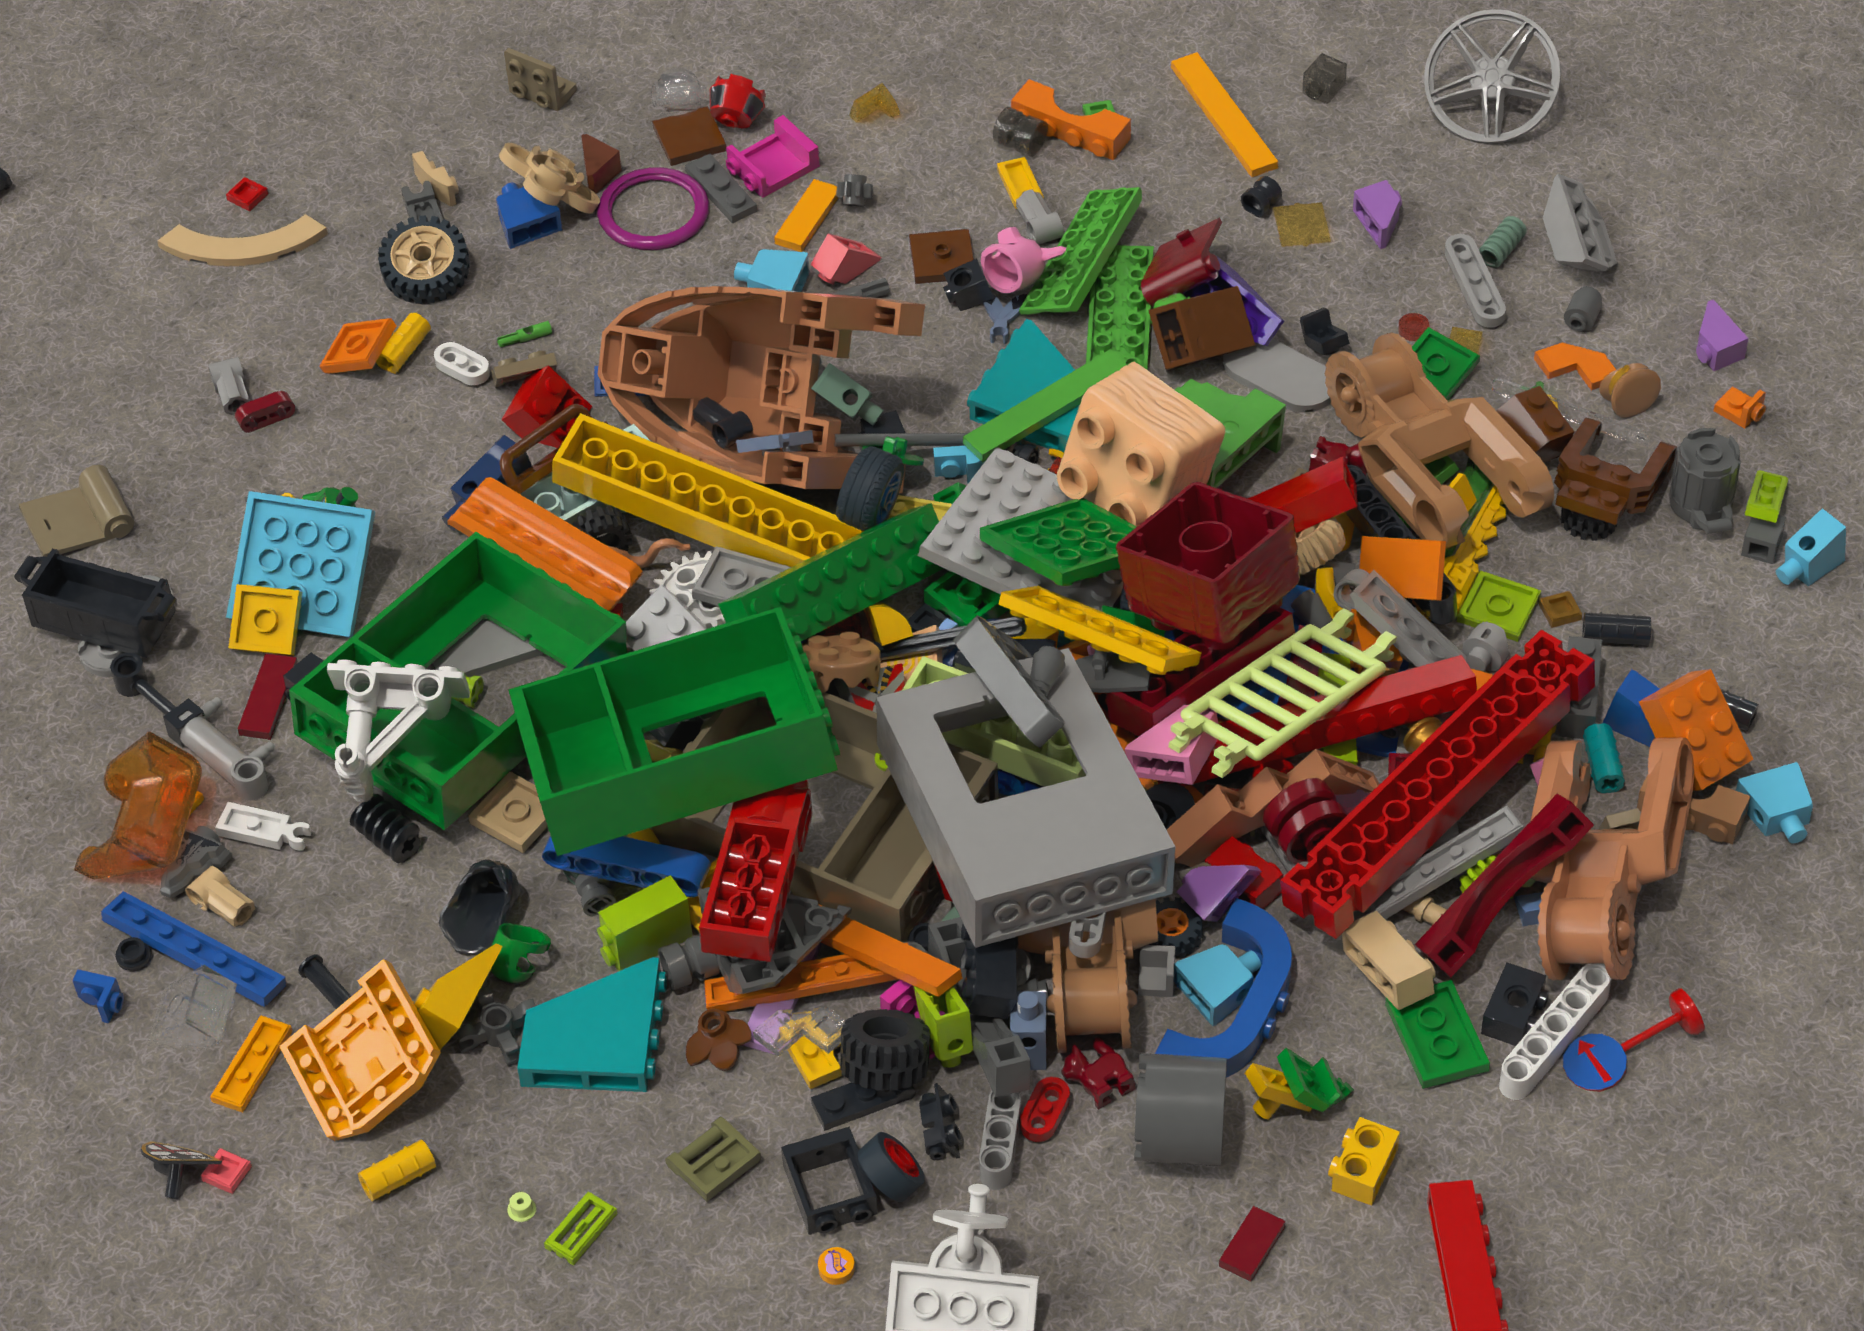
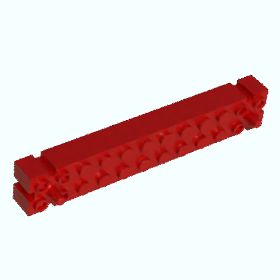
M1540 630L1524 645L1525 655L1523 657L1515 654L1307 854L1308 864L1306 866L1297 863L1280 880L1283 906L1303 919L1308 915H1313L1315 926L1337 939L1354 922V911L1359 910L1364 913L1570 711V701L1575 700L1579 702L1595 687V660L1575 648H1572L1569 652L1564 651L1561 640Z

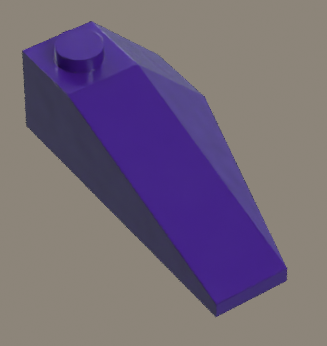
M1216 256L1220 263L1218 277L1183 295L1186 298H1192L1238 286L1254 342L1268 346L1284 323V320L1235 270Z

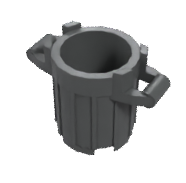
M1699 428L1691 431L1683 439L1680 446L1677 447L1669 494L1670 506L1676 515L1689 522L1693 529H1703L1707 534L1732 529V507L1741 465L1738 443L1731 435L1729 438L1715 433V428Z

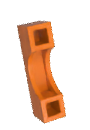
M1030 79L1011 100L1012 121H1015L1020 126H1028L1038 130L1048 137L1053 136L1063 140L1073 147L1078 146L1091 151L1098 157L1114 160L1131 139L1130 118L1107 109L1087 116L1069 114L1056 105L1053 88Z

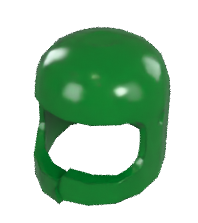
M512 923L499 925L491 946L497 943L502 946V949L490 972L498 979L507 983L519 984L529 980L535 972V967L530 963L527 972H522V969L517 966L520 957L522 956L528 961L527 953H545L550 948L551 939L542 931L529 926Z

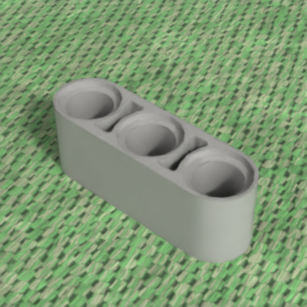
M993 1091L989 1095L979 1155L980 1181L992 1190L1005 1188L1012 1179L1021 1117V1097L1019 1092L997 1098ZM992 1167H1000V1169H991V1168H992Z

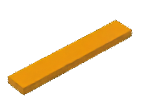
M1198 52L1171 61V69L1251 178L1278 169V160Z

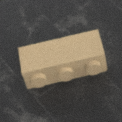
M1378 911L1355 920L1342 933L1343 949L1346 955L1398 1010L1434 994L1433 978H1435V970L1431 962L1426 958L1423 959L1416 952L1412 942L1408 939L1405 940L1397 932L1395 925L1391 921H1386Z

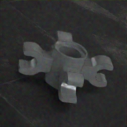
M488 986L480 988L476 997L478 998L477 1005L481 1011V1022L474 1025L466 1024L460 1026L456 1032L458 1037L457 1043L462 1053L473 1050L480 1043L486 1041L487 1044L500 1048L508 1066L519 1061V1054L517 1052L519 1048L514 1039L515 1029L524 1027L526 1010L535 1007L536 1004L533 999H528L510 1010L505 1004L495 1003Z

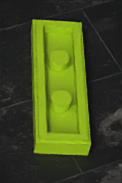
M1761 470L1757 471L1745 516L1776 523L1788 478Z

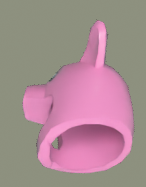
M1009 227L997 234L999 244H992L981 253V266L984 276L991 287L1001 293H1014L1038 280L1045 269L1046 261L1060 257L1066 252V247L1040 248L1036 241L1021 236L1016 227Z

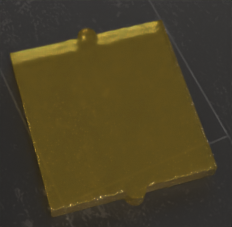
M1322 202L1310 204L1295 203V205L1273 207L1281 247L1296 245L1307 247L1309 244L1331 242Z

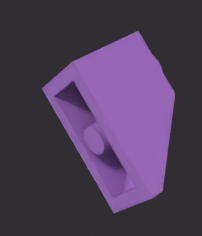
M1384 180L1354 191L1353 212L1380 249L1386 248L1399 219L1402 199L1399 192L1393 190L1388 181Z
M1712 299L1707 303L1696 353L1702 363H1707L1713 371H1717L1745 359L1748 337Z
M1249 865L1202 866L1194 868L1182 879L1183 885L1177 893L1203 920L1217 922L1232 906L1235 898H1239L1262 871L1258 867Z

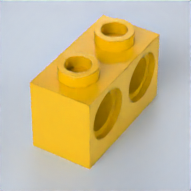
M1359 1117L1354 1129L1348 1128L1341 1145V1148L1344 1150L1341 1157L1335 1156L1331 1162L1328 1176L1332 1177L1331 1191L1372 1206L1398 1151L1400 1131ZM1365 1145H1370V1146H1373V1148H1367V1147H1364V1146H1365ZM1351 1173H1358L1361 1176H1353Z

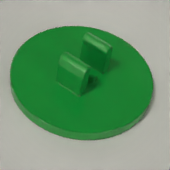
M886 436L883 447L872 446L900 457L903 464L922 466L924 464L923 458L906 453L908 443L906 439Z

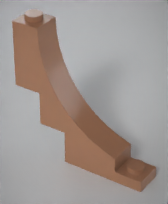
M1315 749L1287 774L1270 767H1265L1238 792L1217 784L1167 829L1175 845V863L1194 867L1203 862L1230 837L1233 836L1237 839L1252 830L1264 826V811L1271 800L1293 783L1308 778H1319L1328 784L1338 803L1343 807H1349L1357 799L1363 801L1379 785V782L1373 772Z

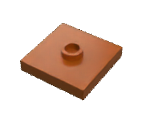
M392 318L344 324L319 367L324 373L328 374L372 369L397 325Z

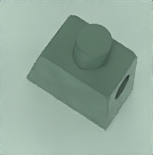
M831 363L827 365L811 388L818 397L853 421H856L860 416L874 426L884 411L870 401L873 397L870 391ZM850 394L858 397L857 402L853 405L845 401L846 397Z

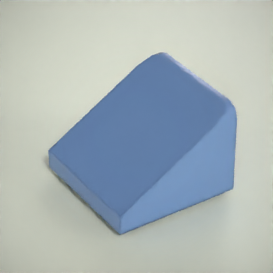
M1543 892L1514 896L1522 926L1539 924V904L1542 901L1541 895Z

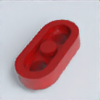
M1046 1077L1036 1084L1020 1117L1021 1132L1028 1140L1043 1142L1054 1135L1070 1102V1089L1064 1080L1058 1077ZM1055 1096L1058 1099L1056 1101H1049L1046 1098ZM1034 1124H1042L1044 1127L1034 1128L1032 1126Z

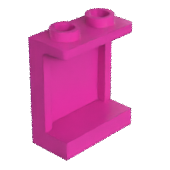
M784 115L774 120V134L741 152L733 145L726 147V166L732 175L737 174L744 181L749 191H755L762 198L820 167L818 146Z

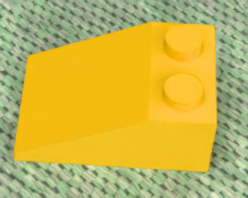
M494 944L437 979L429 990L423 987L415 1001H413L439 1050L460 1028L502 949L501 945Z

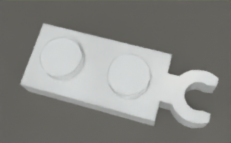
M231 802L227 803L215 827L218 836L280 850L283 842L289 843V846L294 850H304V840L297 838V836H311L312 834L309 824L305 822L292 824L289 815Z

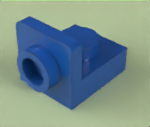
M77 970L72 981L78 998L89 1005H97L102 1022L109 1023L113 1014L119 1013L124 1000L117 979L115 977Z

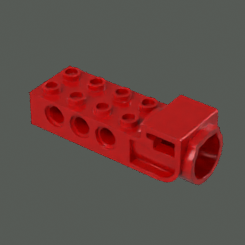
M807 780L733 802L699 925L702 952L771 962L799 852L804 850L813 815L811 790L808 789L809 783Z

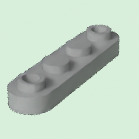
M1465 234L1450 236L1445 242V257L1474 319L1484 327L1492 328L1501 325L1505 320L1506 306L1475 241Z

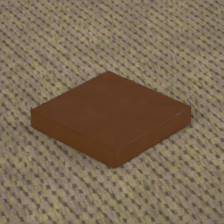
M708 106L652 121L653 129L671 166L699 159L708 154L714 155L726 151L725 140L714 118L711 116Z

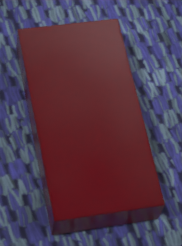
M1253 1206L1219 1259V1267L1251 1282L1283 1232L1286 1221Z

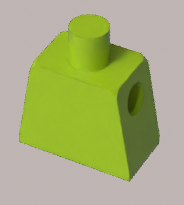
M914 986L920 1019L930 1029L929 1046L938 1060H940L942 1066L948 1068L958 1066L962 1061L961 1055L968 1054L973 1050L969 1009L954 986L939 997ZM939 1011L945 1012V1015L941 1016Z

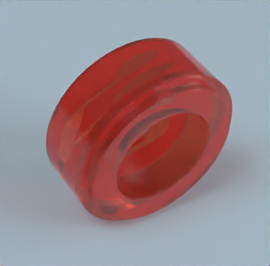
M1408 313L1400 318L1398 332L1406 340L1417 341L1429 327V321L1421 314Z

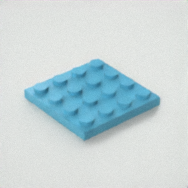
M249 491L226 618L232 619L236 584L299 590L303 593L298 630L351 638L355 630L375 511Z

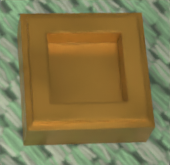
M1570 591L1539 599V606L1551 628L1582 620V612Z

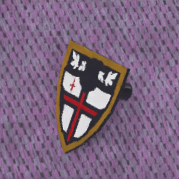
M150 1141L141 1147L142 1155L154 1162V1169L168 1176L165 1197L177 1199L180 1196L184 1164L222 1163L221 1160L208 1154L169 1144Z

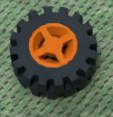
M1166 897L1163 898L1162 903L1156 900L1158 942L1149 945L1175 946V956H1178L1179 959L1185 958L1186 953L1190 955L1194 953L1195 947H1199L1201 944L1202 918L1187 902L1181 903V898L1175 897L1174 901H1170V898ZM1173 930L1177 931L1176 933H1168Z

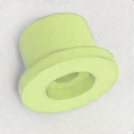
M515 1193L510 1198L507 1209L508 1215L517 1222L528 1221L536 1213V1204L527 1193Z

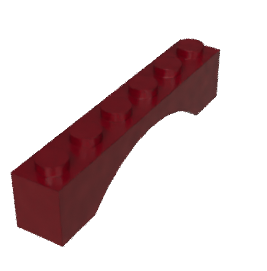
M1557 793L1414 945L1449 977H1452L1475 953L1489 924L1512 895L1543 867L1569 852L1594 824L1571 801Z

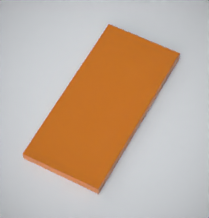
M1362 536L1359 569L1365 570L1369 574L1375 570L1403 598L1441 601L1446 541Z

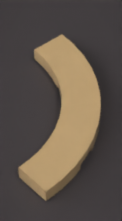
M305 214L293 223L278 230L251 237L222 238L208 236L189 230L179 224L157 241L159 248L184 260L204 261L208 265L246 266L274 261L278 259V256L294 250L299 252L328 235L324 225Z

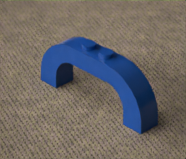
M1235 898L1222 923V942L1246 952L1254 951L1259 957L1262 966L1233 1023L1223 1033L1210 1038H1194L1167 1029L1155 1054L1227 1058L1226 1078L1237 1073L1252 1060L1264 1038L1270 1039L1276 1027V1019L1274 1018L1277 1012L1283 1013L1290 997V993L1287 991L1290 984L1292 952L1286 932L1268 912L1238 898Z

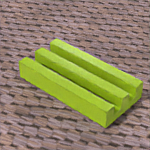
M588 1191L544 1242L545 1249L550 1252H556L558 1257L566 1258L568 1263L574 1266L617 1215V1208ZM591 1204L595 1205L587 1217L582 1219L575 1227V1231L564 1244H559L558 1242ZM602 1211H604L603 1214H602V1215L597 1219V1221L592 1225V1227L586 1232V1234H585V1235L580 1239V1241L574 1246V1248H573L572 1250H570L571 1247L577 1242V1240L583 1235V1233H584V1232L589 1228V1226L594 1222V1220L600 1215V1213H601Z

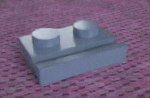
M812 430L736 440L738 453L761 450L762 456H764L766 451L781 452L780 448H782L783 452L802 451V444L814 443Z

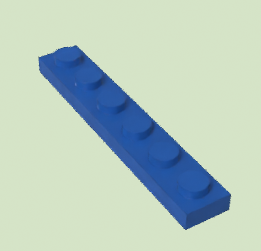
M124 891L101 911L102 921L132 937L141 939L150 947L263 1007L270 1003L286 987L285 976Z

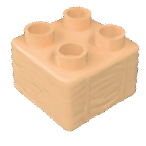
M1131 362L1119 371L1089 387L1083 395L1057 471L1058 485L1069 498H1085L1127 522L1139 526L1191 483L1201 482L1207 484L1216 455L1219 453L1224 439L1225 427L1212 415L1172 389L1136 362Z

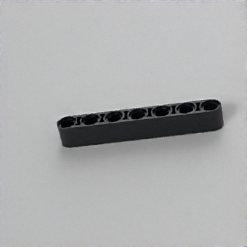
M1347 465L1357 486V507L1345 513L1362 535L1368 537L1416 539L1361 469L1354 465ZM1443 573L1441 601L1414 599L1433 623L1448 624L1457 617L1456 588L1445 573Z

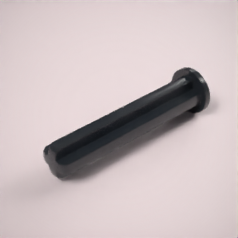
M311 955L300 964L298 969L300 976L303 978L307 977L335 1009L352 997L323 965V958L320 955Z

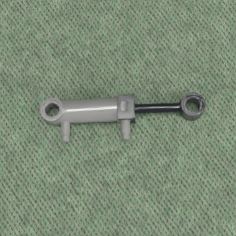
M127 652L116 656L112 660L111 672L117 691L123 696L129 697L142 694L165 714L163 718L168 736L182 748L187 746L230 783L235 788L237 795L243 800H257L267 793L268 780L262 761L275 750L272 742L261 745L247 755L207 720L209 716L214 714L223 705L219 697L206 702L201 707L188 698L176 707L148 683L144 663L139 655Z

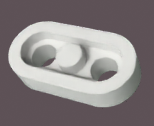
M443 343L434 351L436 367L467 385L482 384L490 376L487 359L458 343Z

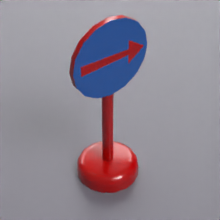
M1678 988L1671 992L1669 996V1006L1673 1015L1622 1044L1604 1034H1587L1578 1037L1568 1045L1563 1055V1069L1568 1079L1576 1086L1587 1091L1601 1092L1613 1088L1622 1080L1626 1072L1627 1056L1625 1052L1676 1023H1679L1683 1030L1690 1035L1702 1033L1705 1030V1025L1697 1006L1682 988Z

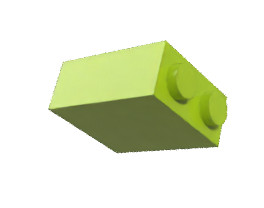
M671 875L598 912L600 927L597 928V932L603 942V947L600 948L601 955L609 967L615 965L618 971L658 956V949L675 942L681 944L687 938L692 937L688 898Z

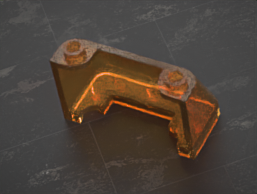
M150 731L110 761L104 775V786L110 795L122 802L110 839L99 847L89 846L80 852L74 870L95 880L159 870L174 862L180 849L202 776V768L199 761L193 755Z

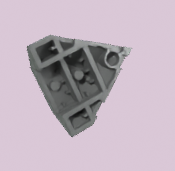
M710 887L698 889L702 914ZM788 894L771 962L715 954L729 991L744 994L776 986L851 913L852 908L838 905L837 909L818 905L817 900Z

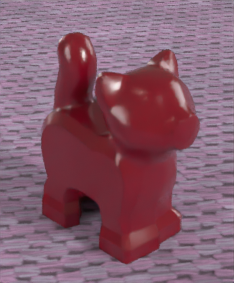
M1319 437L1316 448H1314L1311 454L1309 471L1343 457L1347 465L1357 466L1365 475L1368 474L1359 451L1358 443L1349 447L1344 443L1330 442L1325 437Z
M1096 1037L1093 1040V1047L1101 1057L1094 1063L1089 1064L1087 1057L1077 1046L1073 1045L1072 1053L1065 1058L1061 1073L1066 1080L1080 1082L1084 1090L1094 1098L1095 1107L1099 1110L1111 1103L1112 1100L1108 1096L1113 1091L1111 1087H1117L1121 1096H1124L1135 1090L1136 1082L1132 1073L1127 1069L1123 1057L1106 1045L1103 1038Z

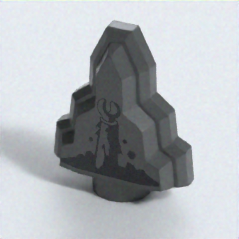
M198 826L194 832L180 827L177 830H173L166 842L169 850L165 856V861L168 867L161 878V895L171 899L184 892L185 888L210 866L222 868L232 857V853L220 843L219 836L213 830L206 826Z

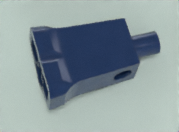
M502 435L450 488L456 504L442 516V520L451 530L455 531L456 529L448 525L447 520L466 502L485 478L492 477L506 485L500 470V458L505 450L516 443L506 435ZM526 452L512 462L517 476L532 466Z

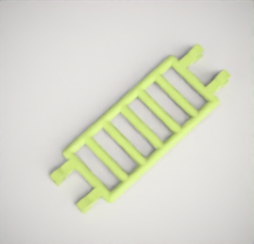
M1344 608L1335 615L1330 623L1321 629L1312 624L1306 625L1184 708L1180 714L1184 722L1178 721L1171 725V732L1175 733L1176 737L1169 742L1168 748L1181 753L1187 748L1191 740L1202 732L1228 745L1227 747L1220 746L1214 750V756L1220 760L1212 766V773L1221 778L1230 773L1234 765L1246 756L1255 761L1262 760L1384 674L1386 665L1382 661L1388 662L1394 658V652L1390 651L1389 648L1396 642L1397 636L1385 631L1379 636L1375 644L1365 651L1355 648L1339 639H1345L1351 635L1352 630L1346 627V625L1354 619V613ZM1313 639L1363 666L1366 670L1358 674L1303 643ZM1291 652L1345 681L1346 684L1338 688L1283 657ZM1272 666L1321 693L1326 698L1321 702H1317L1263 671ZM1251 680L1304 709L1306 712L1298 717L1242 685ZM1230 694L1286 726L1276 731L1221 699ZM1209 708L1263 738L1265 741L1256 746L1206 718L1201 713Z

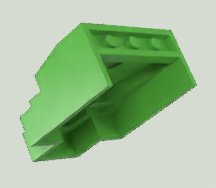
M1193 379L1188 380L1182 387L1175 389V391L1220 421L1225 427L1224 439L1219 453L1216 455L1210 478L1206 485L1214 488L1220 486L1263 446L1275 453L1280 450L1286 404L1256 388L1245 397L1228 394L1208 382L1201 384Z

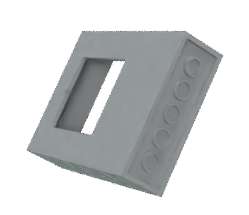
M1069 648L1060 650L1065 656L1066 667L1048 693L1047 699L1065 721L1061 729L1086 776L982 804L975 801L942 735L943 732L1009 716L977 672L876 697L877 746L975 948L1173 894L1175 845ZM1033 657L1018 660L1030 675Z

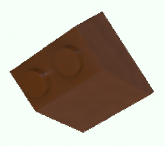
M1541 386L1515 394L1496 410L1543 462L1558 458L1575 432Z

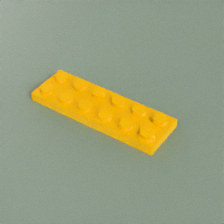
M1040 586L1001 592L998 605L1010 609V614L1020 618L1030 617L1035 619L1038 626L1046 629L1064 631V636L1069 639L1088 641L1092 643L1091 647L1098 651L1117 653L1122 661L1146 665L1147 671L1151 673L1165 675L1168 671H1183L1184 668L1199 664L1201 652Z

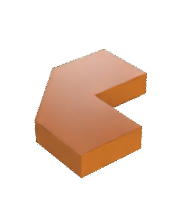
M1563 342L1534 353V360L1548 379L1577 370L1591 391L1600 388L1602 380L1609 373L1616 370L1604 353Z

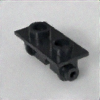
M935 1083V1094L926 1093L922 1095V1100L919 1102L924 1128L935 1125V1127L923 1131L926 1154L932 1160H940L944 1158V1154L951 1152L957 1159L960 1158L958 1144L962 1143V1135L954 1119V1114L958 1113L957 1104L951 1093L947 1094L938 1083Z

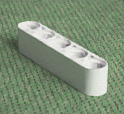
M1586 964L1582 967L1506 1057L1502 1064L1499 1089L1505 1097L1519 1100L1529 1095L1565 1052L1568 1045L1575 1040L1605 1004L1609 997L1612 979L1608 975L1604 964Z

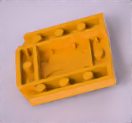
M385 959L381 960L358 980V983L362 986L358 992L315 1028L304 1025L279 1046L323 1131L328 1138L334 1141L367 1133L422 1088L441 1053L392 963Z

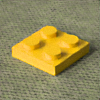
M236 584L228 648L294 656L303 592L299 590Z

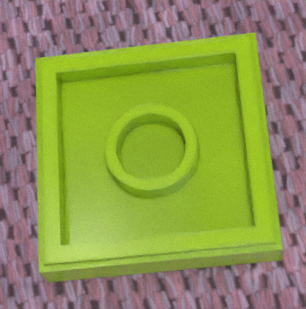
M1480 570L1457 615V622L1474 628L1482 622L1494 623L1505 631L1507 639L1518 642L1541 597V590Z

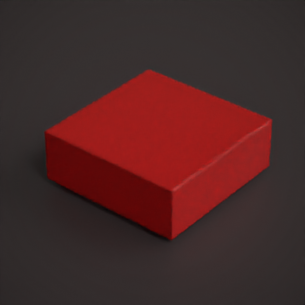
M244 177L226 194L227 201L251 211L269 193L267 187Z

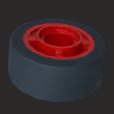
M878 1132L858 1151V1160L865 1174L881 1192L895 1201H905L925 1182L924 1173L912 1153L900 1141L888 1133Z

